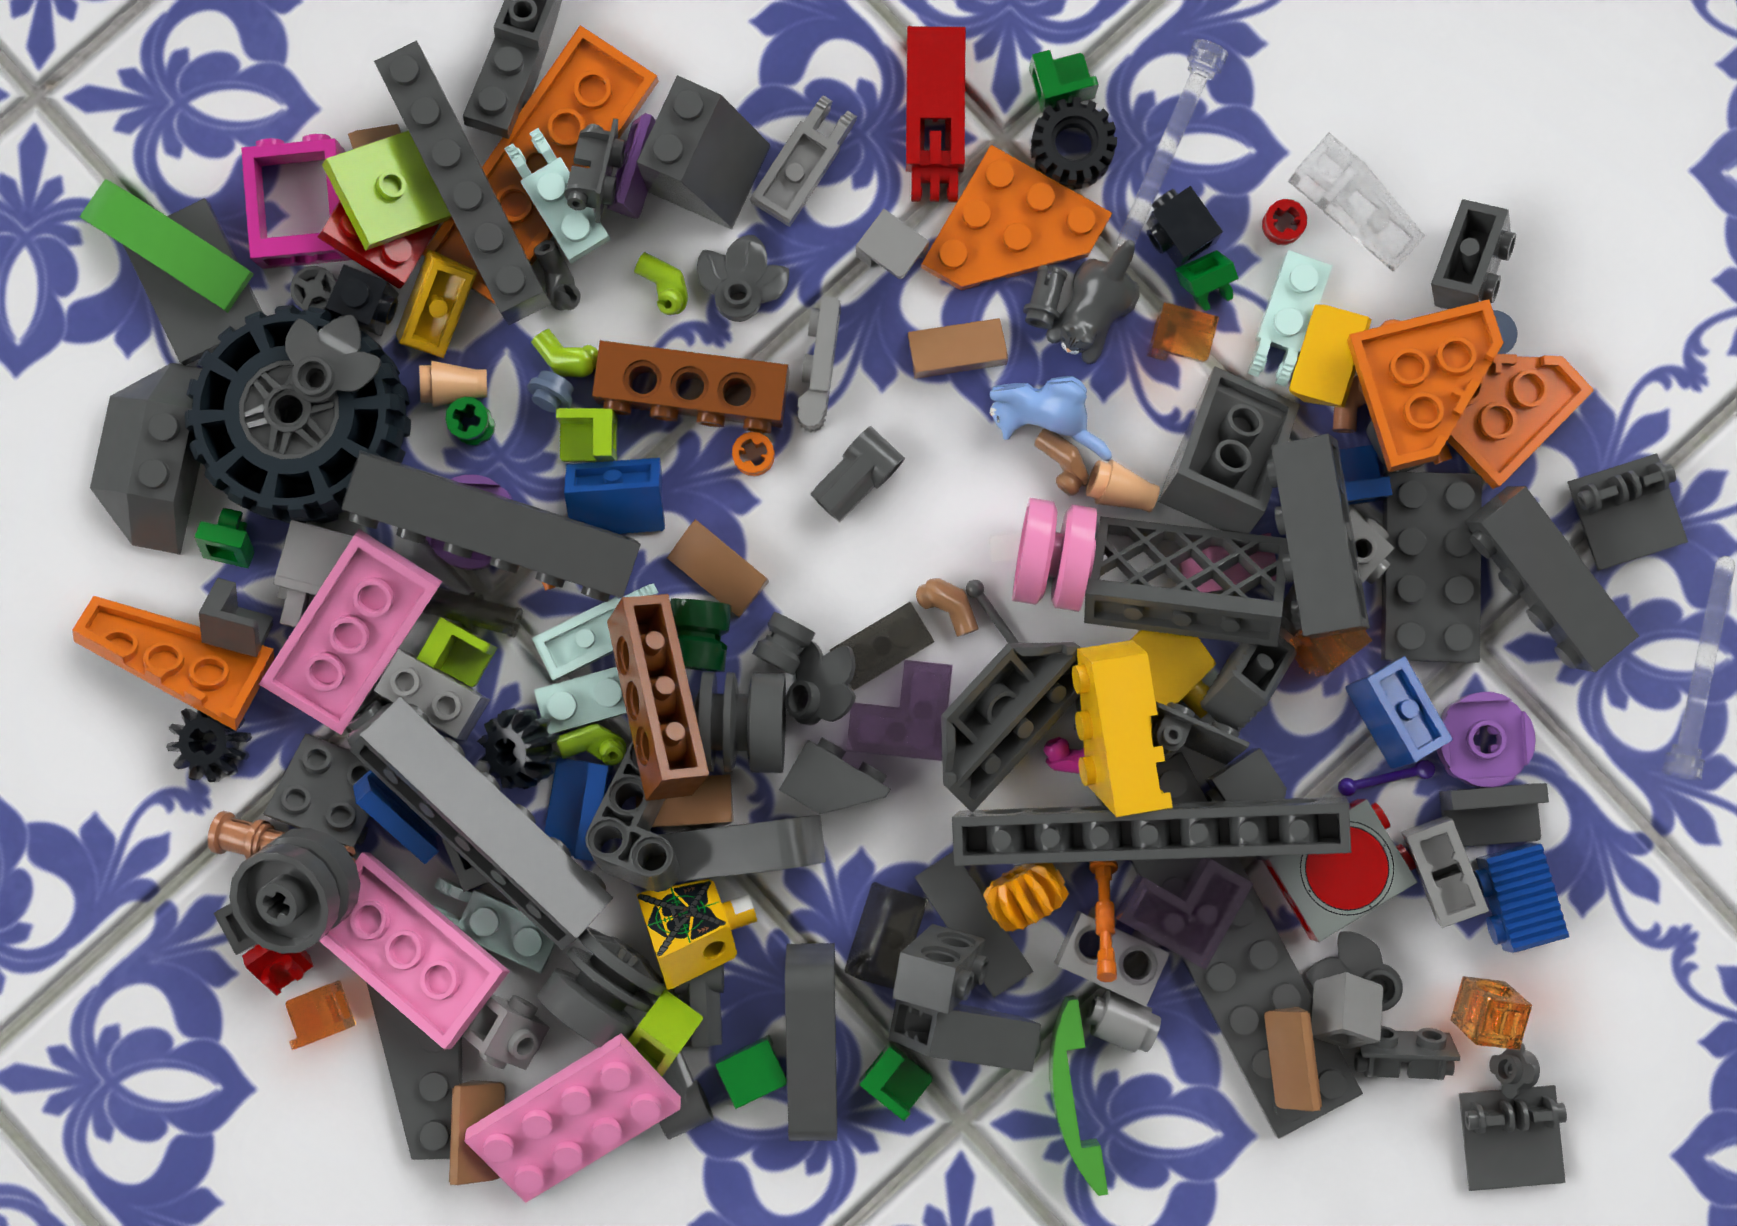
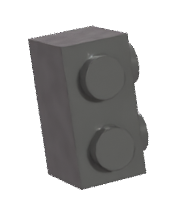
M1465 199L1461 200L1431 282L1436 307L1452 309L1488 299L1490 303L1495 301L1501 282V275L1496 273L1501 260L1508 261L1510 259L1516 241V233L1511 232L1508 209Z

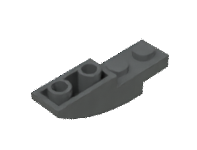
M504 0L493 27L494 41L463 114L464 125L507 139L510 138L521 108L524 107L533 93L551 41L562 0Z

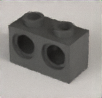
M931 924L900 952L893 998L949 1014L961 1000L966 1001L971 990L977 984L982 985L989 967V957L983 956L986 939Z

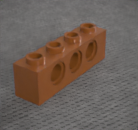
M600 340L592 397L597 404L603 405V409H613L617 415H631L632 409L650 411L649 417L657 420L677 421L678 415L697 417L696 423L704 426L724 427L725 421L743 423V429L746 431L771 433V427H783L790 372L788 364ZM652 373L657 377L655 388L646 394L635 392L632 387L634 379L639 374ZM688 379H698L704 384L702 394L693 400H686L679 396L681 384ZM734 385H744L751 391L749 400L741 406H733L725 401L726 392Z
M669 595L622 597L607 620L645 800L692 796L709 776V771Z

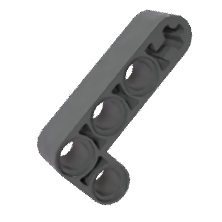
M633 740L587 830L585 837L586 846L599 869L605 873L647 890L660 892L672 887L679 879L680 864L668 840L650 832L665 799L645 800ZM639 796L643 798L642 803L633 810L622 809V805L630 797ZM615 838L622 840L621 846L613 853L601 852L602 846L608 840ZM654 856L666 857V862L658 870L648 871L644 869L646 862Z
M821 815L658 834L668 840L679 861L680 875L677 881L798 868L826 862ZM654 856L646 862L644 869L648 871L658 870L666 862V857Z
M835 943L787 944L785 959V1017L789 1141H837Z

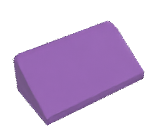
M647 113L632 122L626 140L623 164L621 168L617 169L615 175L617 177L614 202L612 206L607 205V209L633 219L640 217L648 193L637 164L640 153L656 121L652 115Z

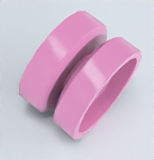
M1029 498L1019 544L1012 601L1036 605L1044 596L1048 577H1052L1051 601L1054 607L1076 612L1081 610L1095 557L1096 508L1072 505L1065 512L1061 532L1059 533L1056 532L1057 508L1054 501Z

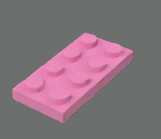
M358 529L259 685L342 735L348 723L354 717L442 581Z
M362 852L355 861L361 883L358 902L349 916L339 925L332 928L320 942L444 1050L452 1049L510 971L375 856L368 852Z
M621 1033L606 1042L601 1048H596L468 1127L464 1142L526 1203L679 1111L681 1097Z

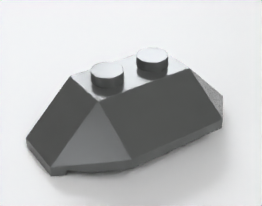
M170 363L116 392L109 398L90 489L133 546L181 555L200 468V462L195 460L190 448V443L195 440L194 433L185 427V411L192 410L193 399L186 396L190 379L198 380L202 368Z
M1076 643L1006 644L941 715L943 785L972 813L1080 696V694L1076 693L1072 681V667L1078 665L1077 649L1081 648Z

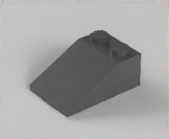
M1215 366L1211 371L1171 464L1158 502L1222 531L1249 534L1265 513L1273 490L1267 473V460L1273 459L1271 445L1288 442L1300 404Z

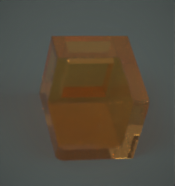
M1164 302L1157 315L1147 356L1165 361L1168 355L1172 354L1201 363L1206 362L1209 358L1219 317Z
M340 980L287 1000L285 1004L297 1038L289 1041L291 1050L356 1025Z

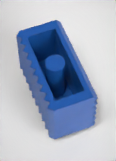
M1527 843L1476 858L1479 869L1473 872L1483 897L1488 898L1493 916L1487 917L1486 922L1490 937L1495 945L1501 944L1503 951L1516 953L1569 938L1564 914L1561 911V904L1558 901V895L1555 891V885L1552 881L1550 867L1547 864V857L1544 854L1542 844Z

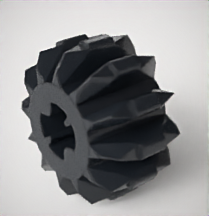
M185 708L181 711V716L186 725L171 724L169 727L173 734L179 735V741L168 743L166 748L168 751L181 752L173 766L176 769L189 767L188 778L191 780H200L205 774L208 782H219L222 771L227 775H235L238 772L233 758L247 760L250 757L246 750L239 749L240 742H248L252 739L251 733L237 732L245 722L244 717L235 731L199 710L196 713L192 709ZM206 733L215 734L217 741L211 742V744L216 745L213 751L204 750L202 743L208 742V740L203 739Z
M515 708L502 711L501 714H498L497 718L490 719L489 722L484 724L487 735H483L477 740L485 748L486 752L478 761L489 763L491 766L489 774L495 779L500 778L502 788L512 789L518 787L528 789L536 786L540 780L547 779L554 773L551 763L556 762L561 757L552 749V744L560 736L549 735L547 731L551 719H538L536 710L529 708L515 710Z

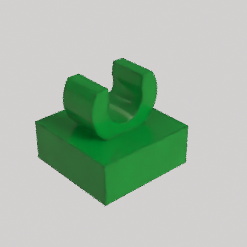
M1218 250L1175 269L1180 286L1193 295L1196 304L1204 311L1211 309L1208 302V294L1219 288L1221 297L1226 301L1233 299V289L1229 283L1239 278L1234 263Z
M223 508L217 525L200 521L194 538L203 558L249 569L255 552L246 532L247 523L241 521L243 516L241 511Z

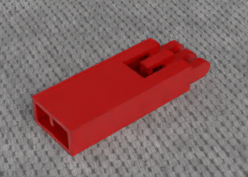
M907 26L906 172H911V202H921V184H930V202H939L940 184H948V202H958V172H964L966 27ZM925 119H933V122H938V119H945V150H941L942 131H930V150H924Z

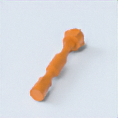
M1090 861L1089 870L1095 874V879L1098 883L1099 901L1095 904L1096 934L1100 936V950L1097 951V979L1101 982H1112L1117 979L1115 951L1112 948V936L1115 934V909L1110 896V880H1112V874L1118 870V863L1116 861Z

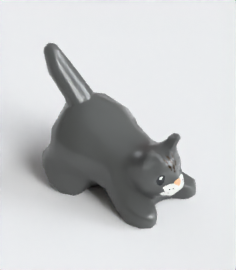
M1132 240L1125 241L1115 251L1109 262L1089 259L1081 264L1074 274L1073 299L1060 314L1059 321L1053 322L1052 328L1048 329L1046 333L1049 342L1058 343L1061 341L1062 348L1067 353L1074 355L1081 353L1082 360L1086 364H1093L1097 361L1102 353L1106 336L1113 321L1120 316H1126L1134 310L1140 297L1137 282L1133 281L1128 273H1126L1135 250V243Z

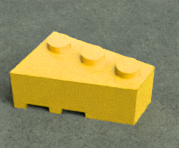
M1133 640L1078 648V665L1072 667V681L1076 693L1080 694L1081 711L1075 714L1077 734L1084 743V757H1080L1078 762L1079 774L1083 785L1088 786L1115 817L1173 808L1171 793H1164L1160 789L1156 767L1157 762L1165 761L1163 746L1153 747L1151 716L1158 715L1148 653Z

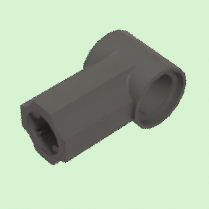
M869 426L853 441L842 456L844 459L810 493L817 503L839 523L874 487L878 489L905 460V457L872 426Z
M724 964L674 988L675 995H679L681 1001L703 1017L702 1022L684 1047H709L722 1045L721 993H724Z
M680 1051L662 1076L681 1097L680 1110L659 1122L668 1140L714 1120L705 1092L699 1081H694L684 1055Z

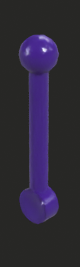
M1420 760L1414 767L1359 780L1343 778L1338 784V790L1344 796H1351L1358 789L1417 776L1421 779H1428L1434 775L1435 766L1429 760Z

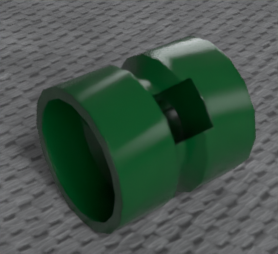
M671 599L670 604L685 669L725 672L727 645L720 640L722 635L729 632L732 606L704 600Z

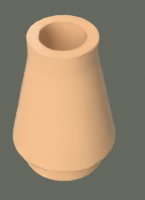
M432 360L431 365H419L421 403H432L433 407L451 404L456 399L462 397H487V369H472Z
M1112 459L1108 463L1101 460L1095 463L1086 486V496L1095 498V504L1141 509L1147 512H1151L1155 507L1160 492L1158 485L1148 482Z

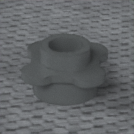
M1509 1041L1507 1049L1502 1054L1493 1055L1490 1059V1071L1501 1082L1502 1094L1507 1098H1517L1520 1094V1089L1532 1088L1539 1079V1062L1533 1053L1525 1050V1045L1521 1041Z

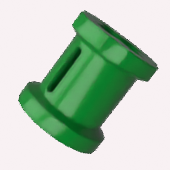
M458 398L450 404L446 411L445 420L448 429L467 445L478 446L490 440L495 432L496 423L492 418L491 412L482 402L475 398ZM475 414L480 419L478 427L470 425L467 429L461 424L464 417L472 418Z

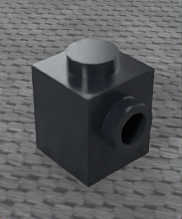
M1191 186L1179 194L1175 189H1171L1155 200L1151 205L1154 211H1152L1146 223L1149 227L1147 235L1152 245L1161 254L1167 252L1177 268L1214 245L1223 233Z
M343 264L325 308L338 318L353 315L361 329L382 336L385 326L389 325L395 316L399 293L388 281Z

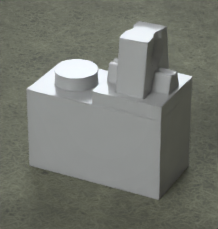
M291 520L273 582L274 585L279 586L277 598L285 600L280 624L293 628L296 627L353 538L352 535Z

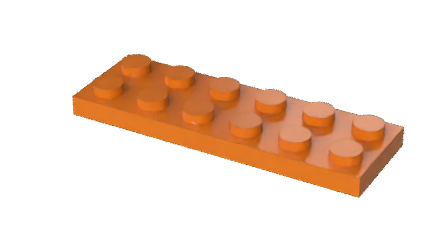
M581 25L520 111L510 138L502 137L482 166L531 265L537 259L534 248L541 242L550 240L553 234L521 184L522 177L504 148L513 143L515 147L521 150L531 173L536 172L547 165L543 155L538 153L531 142L532 137L529 134L539 128L556 157H561L569 172L572 165L590 168L589 166L574 164V155L580 131L589 124H597L603 130L611 131L613 119L615 118L618 119V139H620L659 82L656 74ZM451 216L448 221L441 225L422 255L425 257L429 249L475 270L477 274L471 289L495 304Z

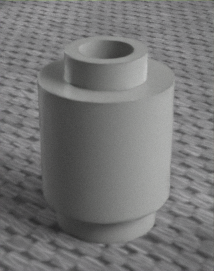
M1107 990L1102 997L1096 995L1093 998L1085 1020L1086 1023L1091 1024L1090 1033L1092 1036L1131 1052H1136L1138 1049L1148 1052L1157 1038L1161 1025V1017L1153 1014L1151 1007L1141 1005L1110 990Z

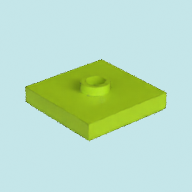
M409 130L326 158L322 164L365 251L443 223L451 217Z

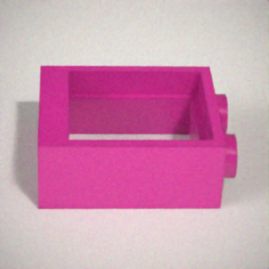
M309 134L302 137L301 142L284 143L281 139L267 138L256 141V146L241 147L250 259L262 269L352 260L317 238L319 233L267 238L262 166L325 160L326 158L346 152L335 138L331 139L326 134ZM326 174L329 214L331 215L339 202V198Z

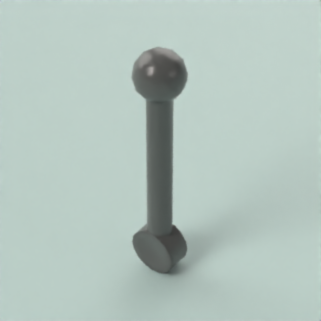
M979 580L969 581L966 585L967 595L977 599L1008 644L1019 643L983 593V583Z

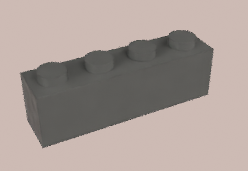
M1324 434L1271 445L1273 459L1267 460V473L1272 488L1278 487L1281 506L1275 507V520L1280 535L1286 534L1289 553L1283 554V567L1287 581H1294L1297 600L1291 601V615L1296 630L1302 629L1304 637L1315 639L1370 629L1337 439L1330 434Z
M1507 486L1464 522L1473 533L1470 536L1473 546L1484 557H1491L1501 570L1498 573V577L1502 584L1512 594H1519L1529 607L1526 610L1527 616L1538 629L1543 632L1548 631L1557 643V646L1554 647L1556 654L1569 668L1597 672L1639 637L1638 633L1526 486Z

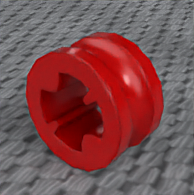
M1292 199L1276 201L1269 207L1262 219L1264 235L1270 242L1276 245H1288L1295 242L1307 226L1305 209L1300 203ZM1286 212L1294 217L1291 225H1296L1295 231L1291 228H1286L1283 232L1277 230L1275 225L1278 219H1273V215L1276 214L1282 217Z

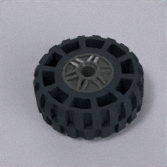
M294 305L278 306L275 309V314L269 316L265 315L262 311H258L246 316L244 320L246 325L235 330L229 326L218 336L221 343L212 353L205 350L197 363L203 368L198 380L190 379L186 396L193 399L192 410L185 411V427L194 433L195 438L190 443L192 454L196 461L205 466L206 471L204 475L215 488L222 490L232 502L271 520H281L290 524L291 520L302 523L317 521L321 524L338 520V514L345 511L342 510V503L360 450L402 463L406 453L401 449L403 437H409L411 431V419L406 416V406L410 404L407 388L401 384L399 379L400 371L393 360L376 341L360 329V352L370 353L381 360L376 376L362 389L355 392L337 391L331 399L325 402L311 403L302 399L294 391L291 384V373L294 365L285 351L286 336L298 318L307 321L319 331L338 317L333 316L327 310L311 306L306 311H300ZM318 371L311 375V387H319L324 383V373ZM301 411H303L301 417L297 421H295L297 415Z

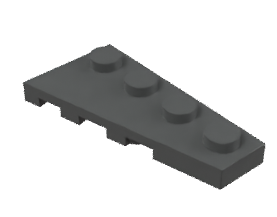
M367 983L411 1159H450L452 1088L463 1083L462 1036L452 1049L444 1050Z

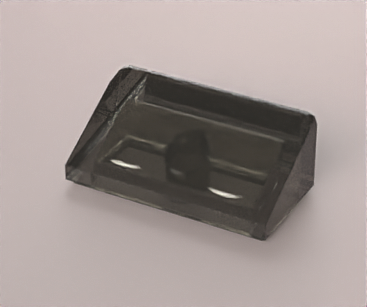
M873 882L847 959L845 973L862 981L894 989L900 952L916 939L928 899Z

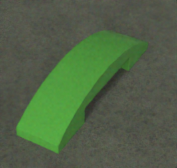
M107 179L103 181L79 216L227 313L254 275L250 270Z
M1074 995L1065 996L1054 1023L1049 1053V1082L1054 1114L1062 1138L1077 1168L1098 1196L1108 1195L1101 1145L1096 1138L1080 1141L1067 1051L1086 1048L1079 1001Z

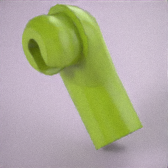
M644 252L640 256L634 272L656 284L659 300L657 301V306L662 313L666 315L681 313L686 308L688 302V293L683 273L674 266Z
M550 329L540 332L531 341L552 371L562 377H585L592 374L593 370L596 369L598 350L591 345H585L582 348L563 347Z
M596 723L559 735L560 737L556 741L563 759L587 751L606 765L614 766L621 763L626 754V743L621 736Z

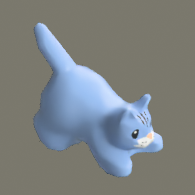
M1073 376L1051 378L1040 389L1033 388L1028 383H1012L992 387L990 397L996 402L992 404L989 413L994 418L996 425L1002 430L1004 440H1008L1016 429L1026 424H1031L1060 435L1071 436L1075 441L1092 450L1105 461H1110L1112 458L1111 451L1105 442L1087 431V411L1085 406L1087 389L1081 380Z

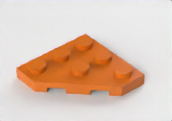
M990 145L921 263V268L962 291L1004 277L1007 279L1034 272L1042 265L1049 266L1068 260L1071 262L1089 256L1110 220L1112 212L997 147Z
M1489 299L1349 334L1347 343L1388 473L1436 461L1504 343Z
M1497 354L1447 442L1492 489L1500 487L1580 406L1594 389L1563 356L1523 357L1517 356V354Z

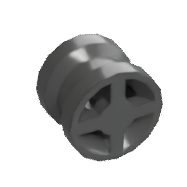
M305 267L298 271L292 279L290 286L291 297L295 304L303 311H306L310 306L327 310L325 307L337 278L323 267ZM321 297L324 298L320 301H314L315 299H319Z

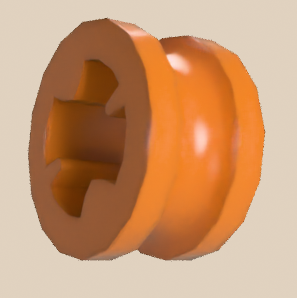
M751 431L742 434L736 439L732 447V457L735 466L747 476L763 475L770 470L774 463L775 452L772 442L760 432ZM751 442L756 448L764 446L767 449V454H761V458L764 461L757 466H754L751 460L742 462L740 454H746L743 447Z

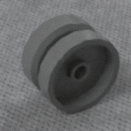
M312 828L290 829L241 863L232 877L229 898L234 917L248 937L261 947L281 954L299 953L316 944L332 928L339 925L349 916L358 902L361 883L356 863L345 846L328 833Z

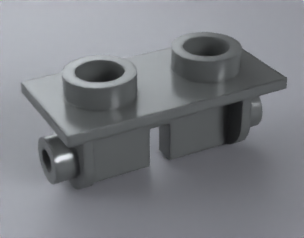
M613 119L611 131H605L597 124H589L580 131L574 155V164L589 166L590 168L572 165L564 192L570 208L574 210H584L586 207L595 208V222L597 223L601 221L604 205H613L617 177L611 175L613 167L621 168L624 160L626 141L618 139V119Z
M1381 1026L1380 1042L1359 1046L1361 1052L1355 1053L1354 1066L1355 1071L1364 1072L1365 1077L1399 1078L1401 1062H1408V1078L1444 1080L1445 1075L1453 1076L1455 1070L1454 1061H1460V1055L1450 1033L1433 1028H1423L1419 1031H1395L1392 1028Z

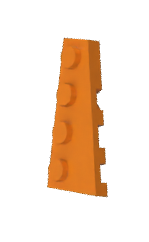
M97 596L92 597L72 629L75 643L235 731L259 690L260 681L274 661V648L263 645L258 656L254 657L202 643L199 626Z

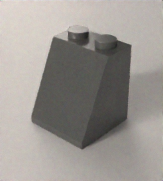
M677 75L640 153L637 164L649 193L729 229H733L770 149V144L721 94Z

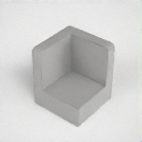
M883 209L857 243L856 257L870 267L876 262L898 279H903L919 257L923 259L928 253L929 241L886 209Z
M1347 972L1316 980L1313 990L1311 1020L1313 1038L1346 1049L1380 1042L1383 1000L1382 985Z

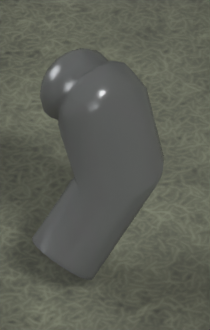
M543 241L534 248V253L544 270L547 297L555 309L560 311L573 310L580 302V291L575 286L574 278L555 241Z

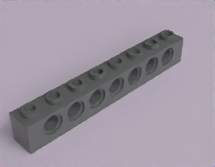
M1347 797L1172 803L1173 808L1115 817L1105 805L975 810L973 813L970 810L958 811L952 817L954 866L1351 853L1349 802Z

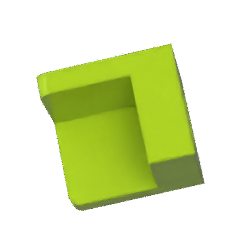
M556 408V419L560 423V459L563 462L617 461L618 416L613 409Z
M440 617L417 659L432 668L447 673L470 687H475L498 647L455 623Z
M665 989L628 1041L663 1076L700 1025L703 1017Z

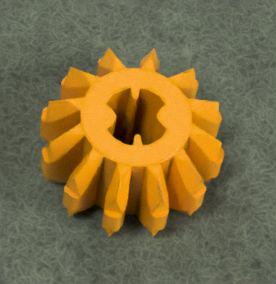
M1029 863L1015 866L1012 870L1003 873L1001 877L992 881L989 887L986 888L983 897L993 920L995 919L1004 931L1013 932L1017 929L1023 930L1028 925L1037 923L1040 919L1050 916L1051 912L1062 906L1069 892L1064 884L1063 876L1053 863Z

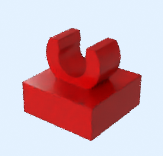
M258 944L242 955L245 967L276 996L282 993V988L295 979L297 981L303 977V973L313 967L311 957L305 950L299 953L281 954L263 948Z

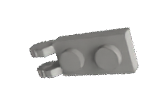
M824 95L818 100L805 121L799 122L750 198L752 204L788 227H791L840 152V145H842L857 120L856 115L847 111L840 117L828 138L816 131L828 116L833 102Z
M822 296L820 309L811 308L808 336L816 337L814 355L805 354L802 371V382L810 383L809 390L798 398L797 405L799 408L797 411L798 423L801 424V428L803 427L805 431L808 430L810 433L811 431L816 432L818 429L821 430L820 428L824 426L823 423L826 421L824 417L827 416L841 314V303L836 297Z

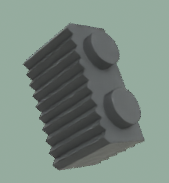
M1280 635L1277 647L1241 643L1229 655L1223 668L1219 671L1220 673L1216 676L1217 678L1213 681L1207 694L1203 697L1204 699L1200 702L1202 709L1209 713L1218 723L1228 725L1240 732L1247 722H1250L1258 712H1261L1264 706H1267L1297 654L1296 648Z

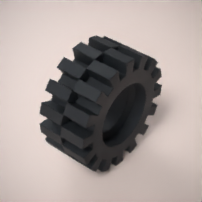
M1073 97L1072 103H1066L1065 98L1058 100L1054 108L1049 105L1044 110L1043 116L1038 118L1031 139L1030 153L1031 158L1035 159L1034 167L1039 172L1043 171L1046 176L1064 186L1073 185L1074 190L1082 189L1083 184L1087 182L1089 186L1096 183L1100 175L1103 177L1108 170L1117 146V137H1114L1116 127L1114 122H1108V112L1104 108L1100 112L1095 109L1097 103L1089 100L1088 105L1081 104V98ZM1067 128H1079L1089 136L1091 151L1087 156L1079 160L1066 159L1056 148L1055 139L1057 135Z

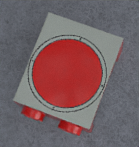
M1356 799L1349 803L1351 807L1349 808L1351 853L1274 855L1266 861L1262 860L1310 940L1321 942L1418 883L1411 872L1416 868L1412 857L1402 844L1395 846L1386 829L1391 827L1387 816L1377 803L1370 805L1367 799Z

